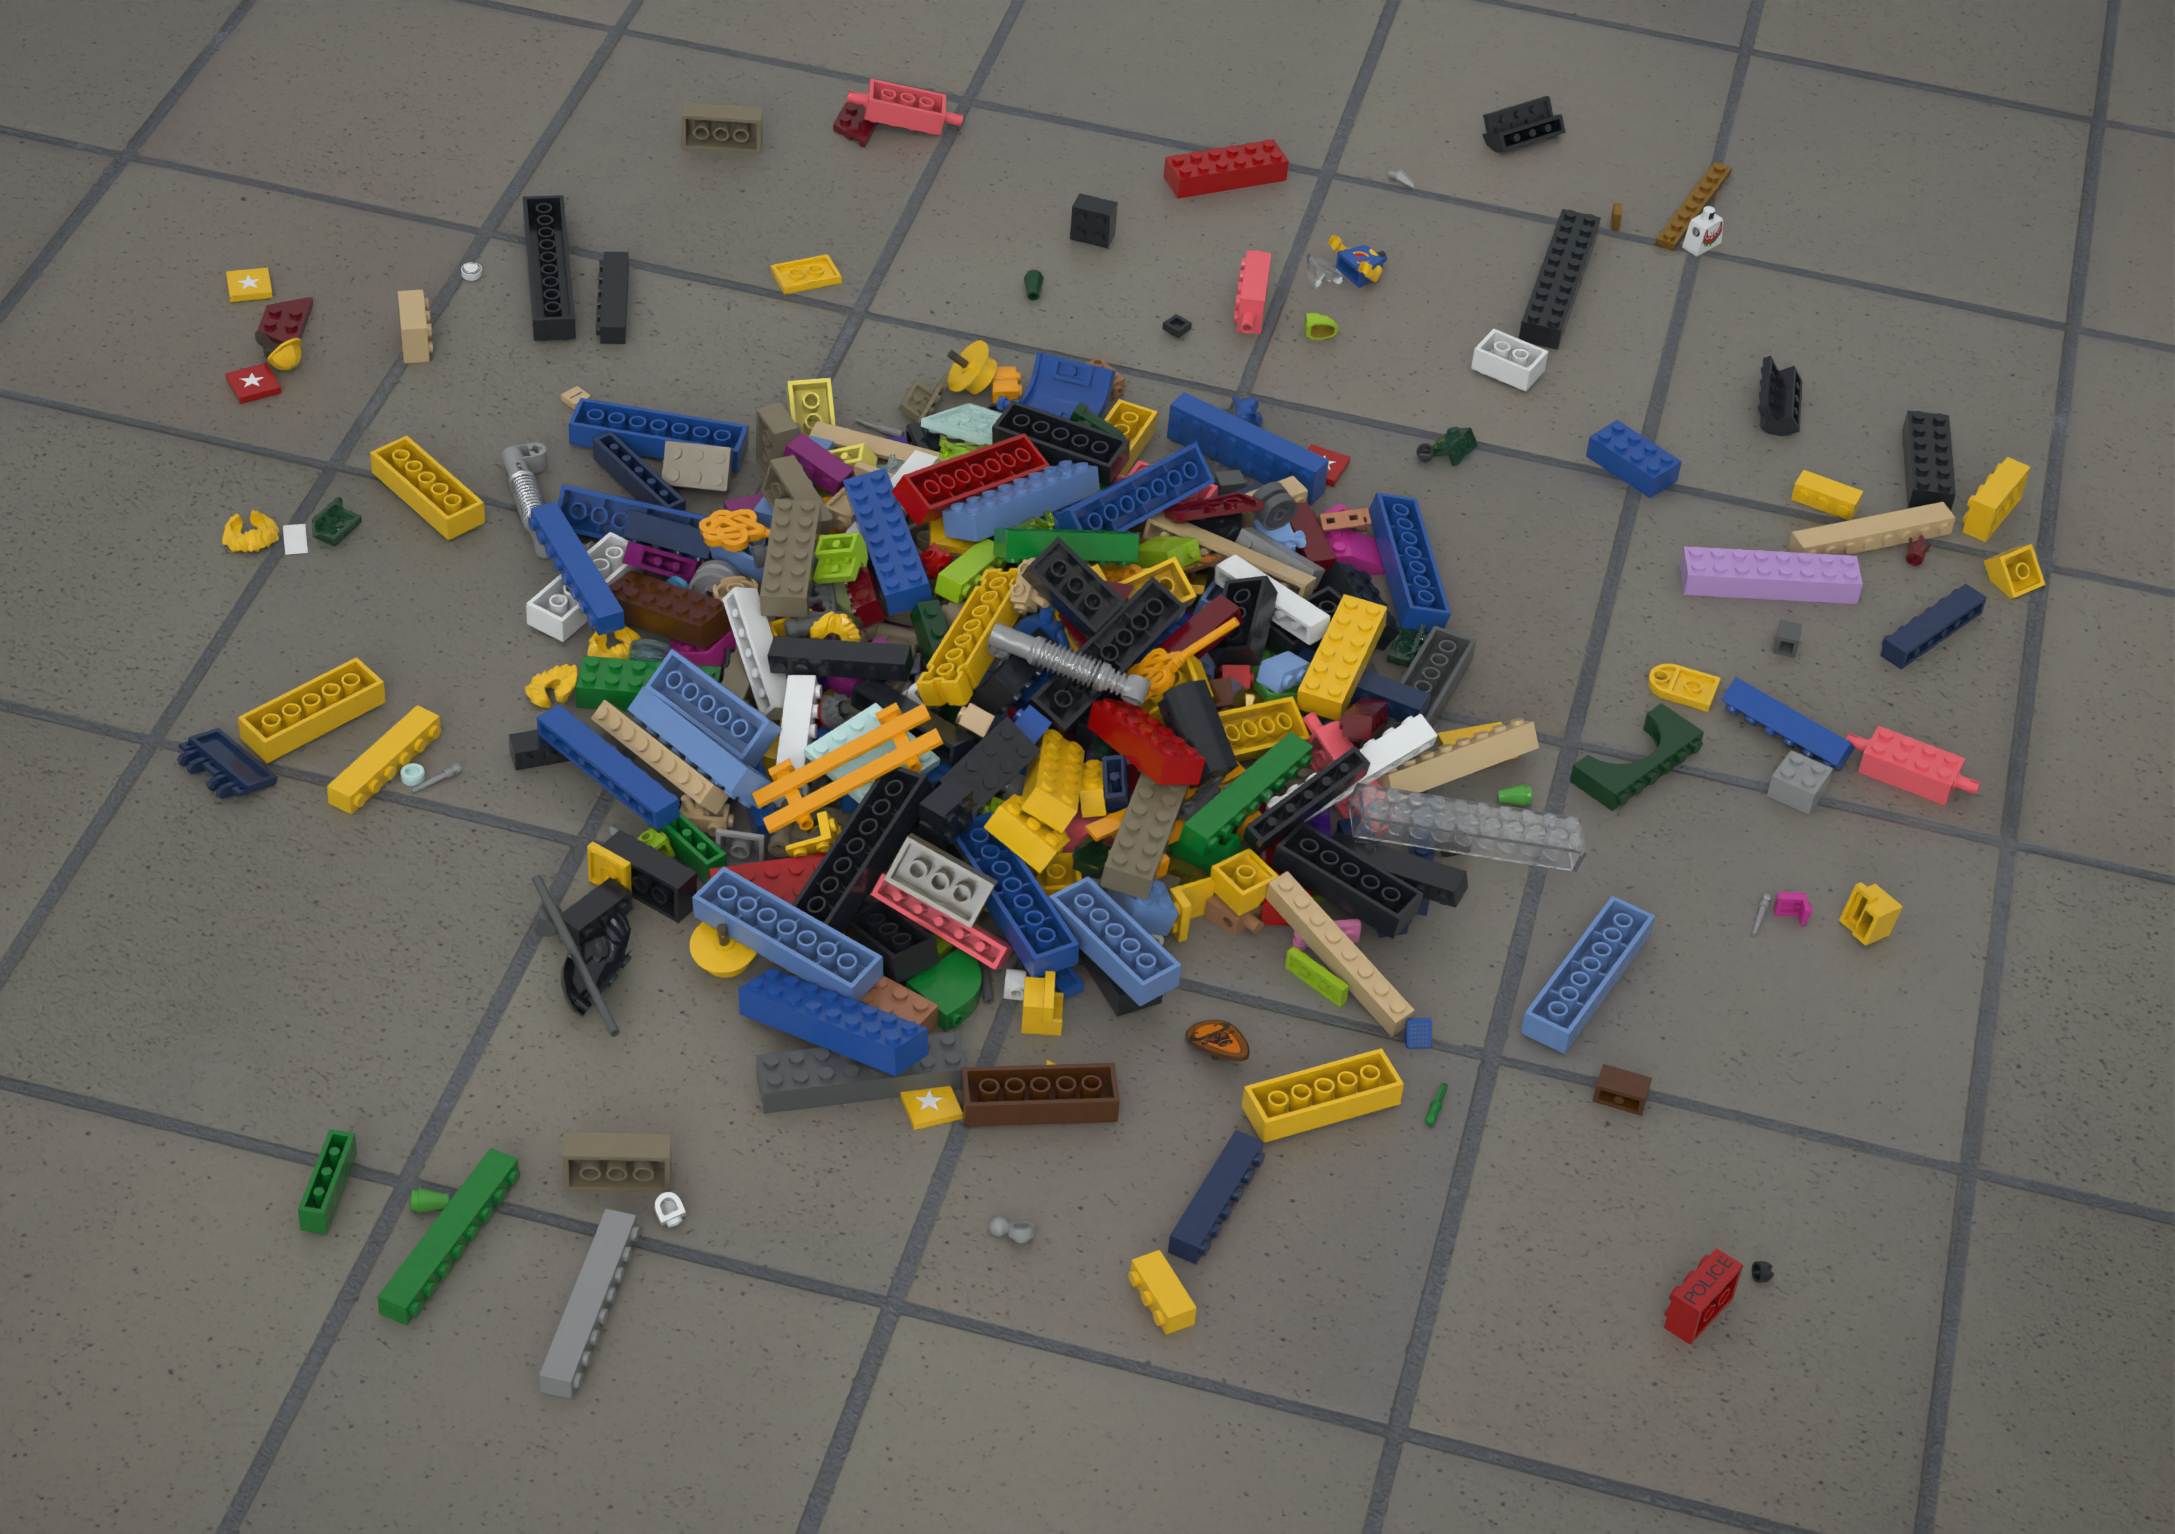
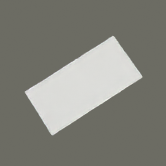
M284 525L285 555L308 553L306 525Z

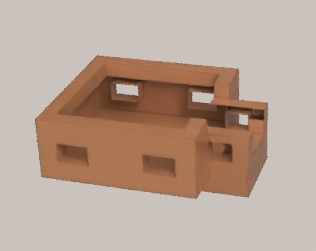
M1368 507L1319 514L1316 519L1317 523L1322 526L1323 535L1327 531L1350 529L1358 533L1367 532L1366 526L1372 524Z

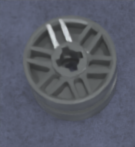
M1279 482L1267 483L1252 495V497L1264 501V510L1252 512L1267 530H1276L1285 526L1293 519L1297 512V503Z

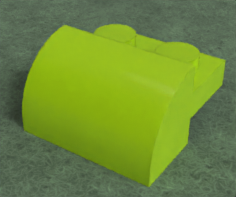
M859 532L820 535L814 553L819 560L813 580L817 584L856 581L859 568L866 567L868 560L866 543Z

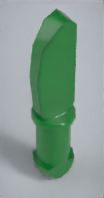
M1442 1083L1440 1085L1435 1100L1430 1103V1109L1425 1118L1427 1125L1431 1126L1436 1123V1118L1442 1109V1102L1447 1092L1448 1084Z

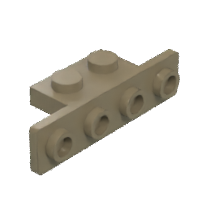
M945 373L933 391L915 380L898 410L914 420V423L919 424L921 418L930 416L934 410L931 406H935L941 398L938 393L942 394L946 389L948 383L945 381L949 375Z

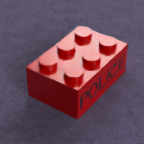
M1717 1248L1709 1256L1706 1254L1701 1259L1698 1268L1695 1271L1691 1270L1686 1275L1683 1284L1680 1287L1677 1285L1672 1290L1669 1296L1671 1303L1664 1314L1667 1317L1664 1328L1691 1345L1734 1298L1743 1265Z

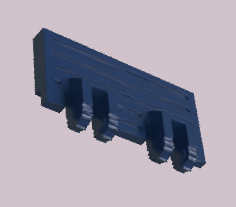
M220 728L191 736L187 742L179 744V748L183 753L177 759L178 764L183 767L187 765L186 768L190 774H197L203 771L211 774L213 778L206 785L212 792L217 790V797L221 799L235 795L239 797L276 785L277 776Z

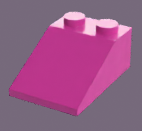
M1350 529L1327 531L1324 537L1329 540L1332 553H1335L1338 562L1345 565L1348 563L1360 572L1363 570L1369 575L1385 574L1376 539Z
M731 630L705 650L673 639L656 655L658 659L664 660L669 651L673 649L696 665L721 667V664L724 662V648L736 649V640Z

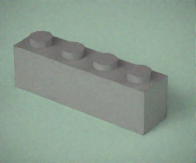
M1254 527L1242 528L1235 542L1317 577L1314 589L1317 588L1326 570Z

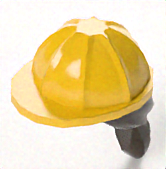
M255 332L256 342L263 347L264 357L267 358L268 363L279 370H291L299 365L302 346L300 338H293L284 343L276 344L264 333Z

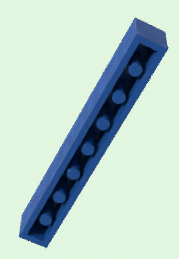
M556 501L530 508L531 518H528L531 531H535L539 544H543L547 557L553 560L556 572L561 573L562 581L565 586L568 585L572 598L578 601L581 613L586 614L589 626L591 628L594 627L598 636L624 629V611Z
M557 705L536 717L538 735L654 829L659 830L680 817V802L675 794L668 792L660 782L653 780L645 770L638 768L631 759L619 753L614 746L609 745L599 734L594 733L584 722L574 717L570 711Z

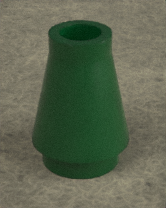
M1030 270L1024 276L1027 297L1033 301L1039 299L1044 277L1038 270Z

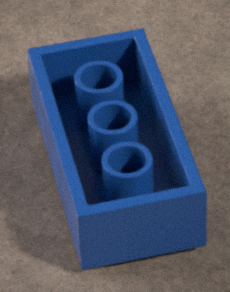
M1618 420L1589 437L1586 457L1649 498L1677 482L1682 462Z

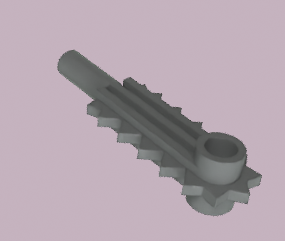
M1225 776L1212 778L1207 785L1204 783L1199 787V790L1195 791L1196 794L1191 796L1192 799L1182 804V810L1178 816L1179 819H1185L1187 822L1208 804L1215 795H1218L1219 791H1221V788L1218 786Z

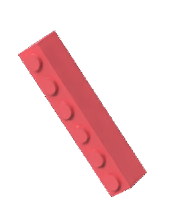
M882 873L871 893L872 896L994 970L1004 968L1014 950L1009 943L976 923L972 928H969L885 881L884 878L887 873Z

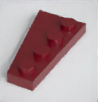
M1235 492L1164 509L1166 518L1181 524L1186 523L1187 520L1264 510V501L1242 492Z

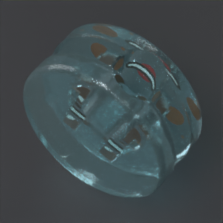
M634 640L630 643L628 659L662 662L672 647L658 640Z

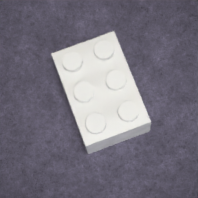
M1493 328L1474 349L1471 369L1512 385L1517 389L1527 391L1545 371L1548 351Z

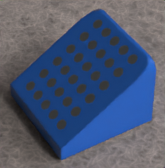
M1408 1018L1404 1031L1406 1048H1430L1432 1019Z

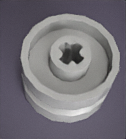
M706 561L697 569L688 589L713 597L714 584L717 587L720 585L721 579L740 576V573L733 565L726 561Z

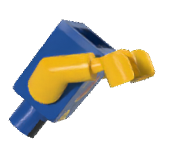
M1331 236L1328 244L1338 253L1336 269L1359 288L1371 281H1378L1383 272V263L1387 261L1384 251L1376 253L1367 245L1347 248L1342 244V240L1338 236Z

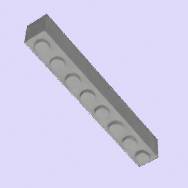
M605 1209L540 1371L539 1386L541 1393L572 1399L575 1389H580L583 1381L582 1371L584 1367H589L592 1357L591 1348L598 1344L600 1325H605L607 1321V1307L609 1304L614 1303L616 1284L621 1283L623 1280V1266L625 1262L629 1263L632 1255V1243L637 1242L640 1235V1227L637 1226L636 1215Z

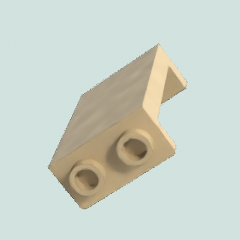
M860 461L854 465L855 476L880 470ZM888 472L891 479L895 474ZM843 487L825 506L833 515L831 527L846 532L855 520L847 500L845 488Z

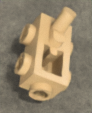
M1036 558L1023 559V562L1018 566L1016 584L1011 588L1010 602L1014 605L1013 610L1020 614H1026L1027 612L1036 613L1038 606L1047 608L1050 604L1021 576Z
M687 794L681 797L682 803L679 811L703 833L716 837V829L728 830V828H733L734 814H730V804H724L717 815H715L696 801H693Z

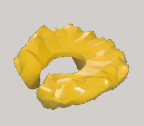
M252 510L249 516L252 526L258 529L245 531L242 534V518L236 513L224 526L222 544L227 545L233 553L235 551H243L244 553L247 551L259 552L260 549L269 548L272 543L279 540V528L276 522L265 514Z
M831 611L823 615L818 621H815L813 626L810 627L811 639H823L829 633H835L840 637V641L861 642L860 630L856 628V625L852 623L853 620L848 618L846 614H835Z
M624 626V629L614 631L615 638L623 642V644H617L610 649L606 647L607 633L598 636L595 631L589 639L587 656L637 660L644 655V644H641V647L635 646L643 641L640 635Z
M564 664L560 667L555 665L549 671L544 670L542 674L538 673L536 676H533L531 683L524 688L526 695L531 699L530 702L541 708L549 709L552 703L545 690L546 688L555 689L556 700L565 704L576 685L578 669L575 664L572 666Z

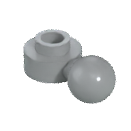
M997 1216L990 1221L989 1231L995 1237H1003L1008 1233V1236L1014 1239V1242L1026 1243L1035 1236V1224L1028 1221L1009 1223L1005 1217Z

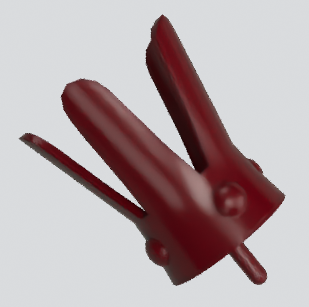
M1923 535L1919 536L1914 548L1912 538H1909L1906 562L1912 566L1921 565L1926 552L1931 547V544H1928L1921 551L1924 541Z

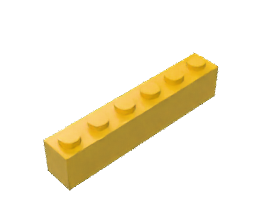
M419 705L415 706L327 785L328 803L352 815L371 796L378 793L382 786L389 780H392L403 766L409 764L416 755L424 751L427 745L439 737L441 734L440 716Z

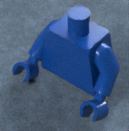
M1051 606L1047 608L1041 607L1040 614L1034 613L1029 617H1025L1013 627V629L1028 635L1040 627L1058 646L1061 644L1062 648L1066 646L1067 650L1070 649L1067 634L1064 632L1065 625L1063 622L1053 619L1055 609ZM1046 668L1047 675L1051 677L1053 675L1052 669L1047 672Z

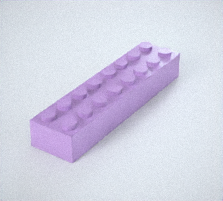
M1684 546L1679 565L1684 595L1858 604L1863 586L1857 556Z

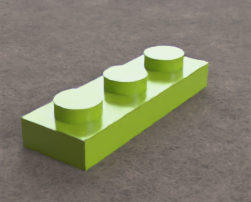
M1293 946L1287 951L1285 963L1287 970L1338 1007H1342L1347 1003L1349 985Z

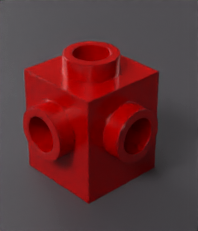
M935 542L919 555L927 577L929 579L934 577L936 580L938 574L949 566L954 559L946 548L941 550Z

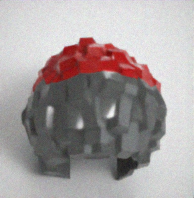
M833 694L822 700L818 713L822 725L834 730L854 717L855 712L848 713V705L841 703L849 701L850 698L842 694Z

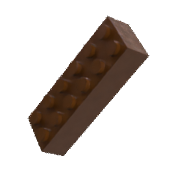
M634 571L627 572L622 578L609 586L624 611V622L705 650L732 630L724 603L719 599Z
M1115 1063L962 1067L960 1089L964 1127L1118 1122L1120 1099Z

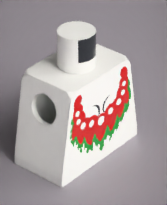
M1704 207L1703 213L1690 221L1682 248L1695 256L1703 254L1722 242L1724 220L1715 214L1713 207Z

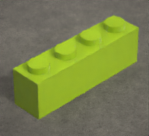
M988 538L983 539L938 574L934 593L959 604L963 599L970 596L975 586H981L979 580L986 569H1004L1007 561H1001L999 556L993 555L994 541Z

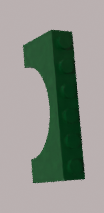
M1661 703L1647 713L1643 728L1654 740L1657 747L1650 756L1633 763L1614 764L1603 762L1587 755L1573 765L1570 782L1613 811L1620 805H1625L1634 795H1639L1648 785L1654 784L1663 774H1668L1677 764H1682L1688 756L1697 753L1703 745L1704 731Z

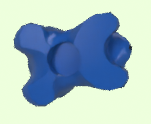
M1233 396L1235 416L1256 426H1261L1262 415L1256 411L1259 406L1258 400L1255 397L1240 400L1238 397Z

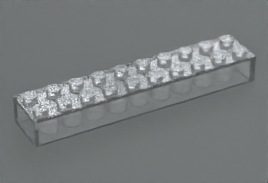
M1362 783L1356 784L1348 801L1352 834L1356 838L1575 872L1578 871L1587 855L1581 818Z

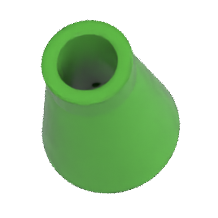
M1525 784L1498 789L1499 803L1525 807L1526 804H1532L1531 785L1525 786Z
M420 1187L417 1190L411 1189L409 1210L416 1211V1214L441 1210L449 1203V1193H440Z

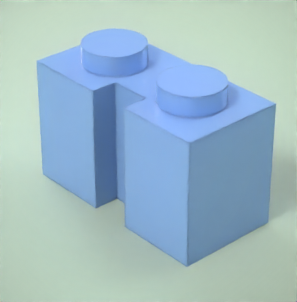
M1286 651L1263 660L1256 681L1272 691L1280 693L1301 684L1310 663L1292 652Z

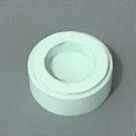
M407 764L400 771L401 781L408 786L419 785L425 779L424 768L419 764Z

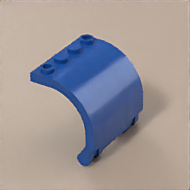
M1037 352L1030 383L1021 399L1013 401L1069 420L1075 408L1082 402L1089 407L1088 410L1101 418L1111 394L1115 370ZM1000 396L997 401V408L1004 412L1011 401L1006 397Z

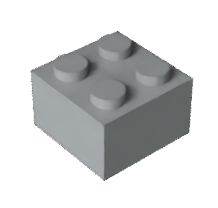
M1791 750L1773 774L1767 796L1810 815L1828 789L1833 768Z

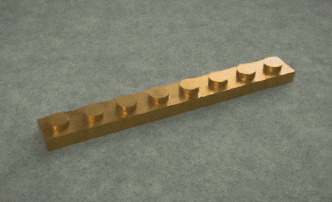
M1717 162L1711 165L1659 234L1655 245L1672 251L1676 249L1686 235L1690 221L1703 212V208L1710 203L1730 176L1731 167Z

